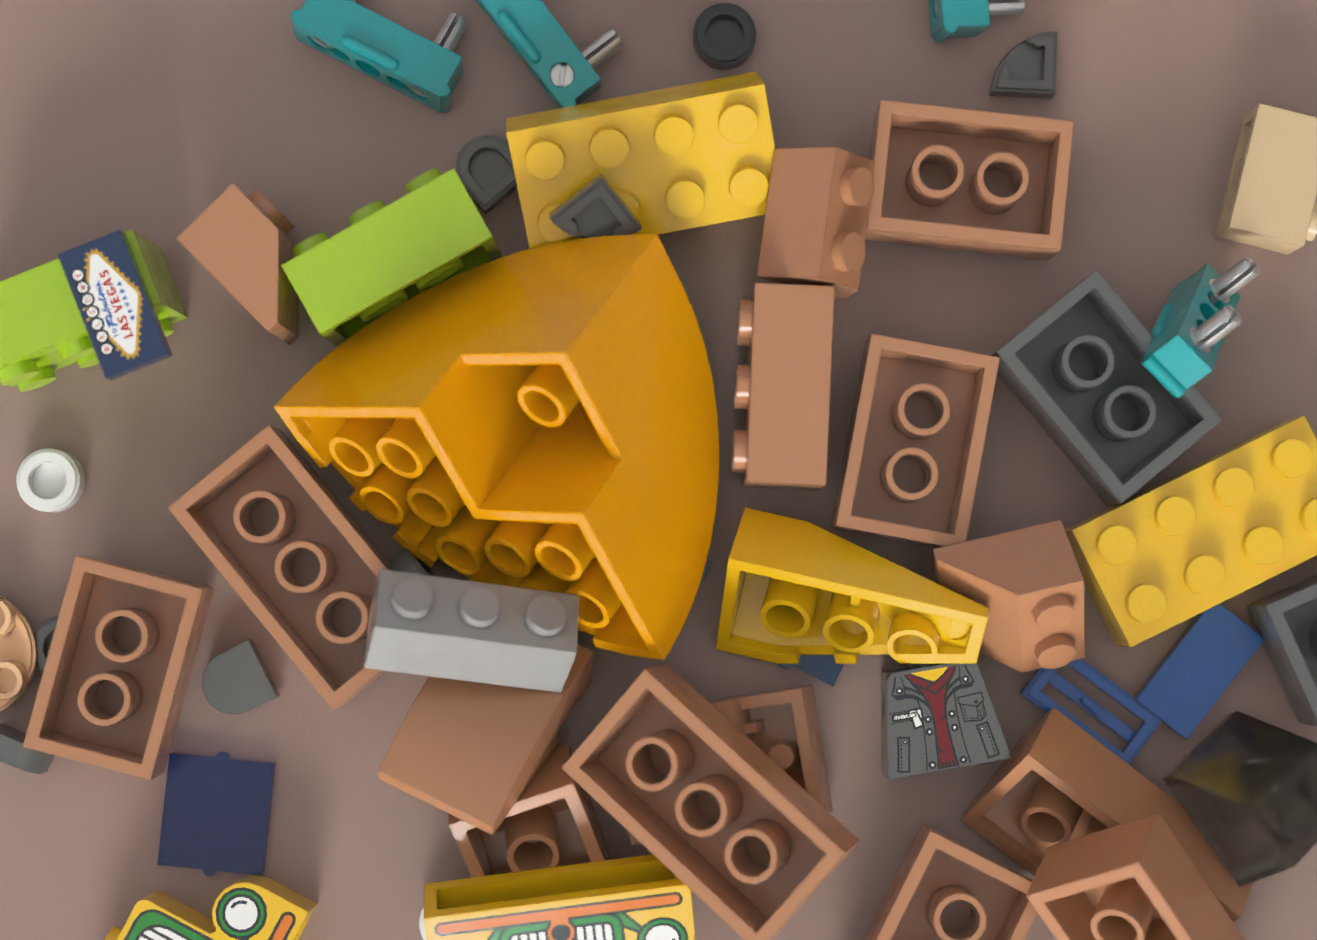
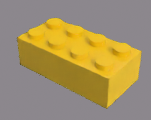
M757 71L506 118V134L529 249L582 238L569 235L561 230L550 219L549 213L600 173L641 223L642 229L635 234L657 233L659 235L765 215L775 145L765 84Z
M1305 415L1283 421L1129 497L1123 503L1115 504L1065 529L1084 578V583L1116 646L1131 648L1317 555V439Z

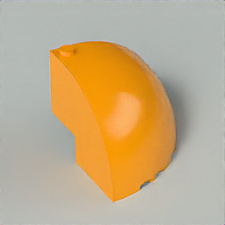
M657 233L599 236L546 244L489 261L457 274L397 305L342 342L296 382L274 406L296 440L318 467L323 468L331 463L353 486L355 491L348 499L362 512L367 510L376 519L399 528L392 538L405 549H409L414 556L431 568L440 559L457 572L469 578L468 581L578 595V630L595 635L593 641L596 648L665 660L693 605L711 544L719 483V429L714 384L705 343L684 287Z

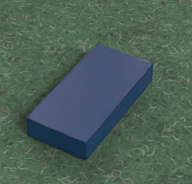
M1221 604L1197 614L1133 697L1161 719L1164 725L1181 738L1187 740L1265 638Z

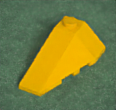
M745 507L728 559L716 650L776 664H799L801 655H833L836 664H857L859 655H890L900 664H976L990 609L808 521Z

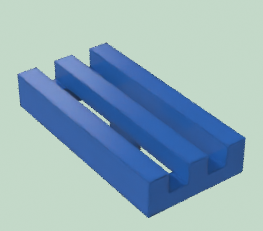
M1083 659L1071 661L1066 665L1142 721L1136 731L1056 673L1057 668L1036 669L1034 676L1029 683L1023 686L1019 693L1045 713L1054 707L1129 765L1162 721L1135 700L1133 696ZM1045 684H1050L1128 742L1122 751L1042 693L1041 690Z

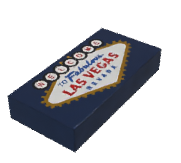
M118 230L58 254L106 379H116L173 356L124 232Z

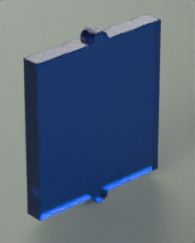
M226 751L218 753L216 757L170 753L157 865L203 869L204 874L209 877L215 875L218 871L263 875L276 763L230 758V754Z

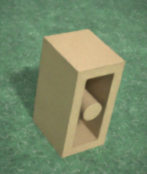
M1259 103L1243 117L1215 237L1288 255L1305 246L1306 240L1312 241L1317 233V203H1315L1317 196V117Z

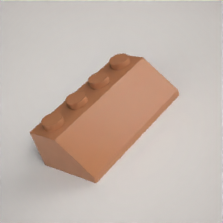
M1054 707L1016 743L1010 751L1011 758L1004 759L961 818V821L1035 877L1049 846L1160 813L1233 922L1242 915L1260 867L1259 863Z

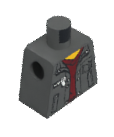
M978 663L908 664V667L881 672V766L883 775L887 779L891 780L1011 758L1008 744Z

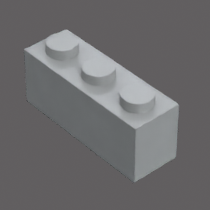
M380 569L369 611L364 668L561 693L577 654L579 596Z

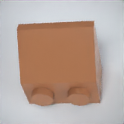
M838 147L774 149L757 277L778 284L834 286V300L845 301L859 289L861 267L866 255L865 235L869 204L874 192L873 173L875 161Z
M232 183L176 239L268 332L288 345H291L299 337V297L281 266L294 258L291 250L296 245L287 234L295 226L257 188L247 197Z
M1061 520L933 549L936 583L990 609L979 651L980 654L1022 673L1040 668H1060L1071 661L1085 658L1084 578Z

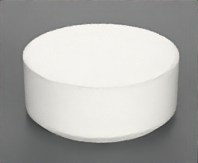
M51 448L40 449L28 455L21 463L16 478L17 489L21 498L30 507L44 512H61L72 507L80 499L85 487L84 470L79 461L65 451Z

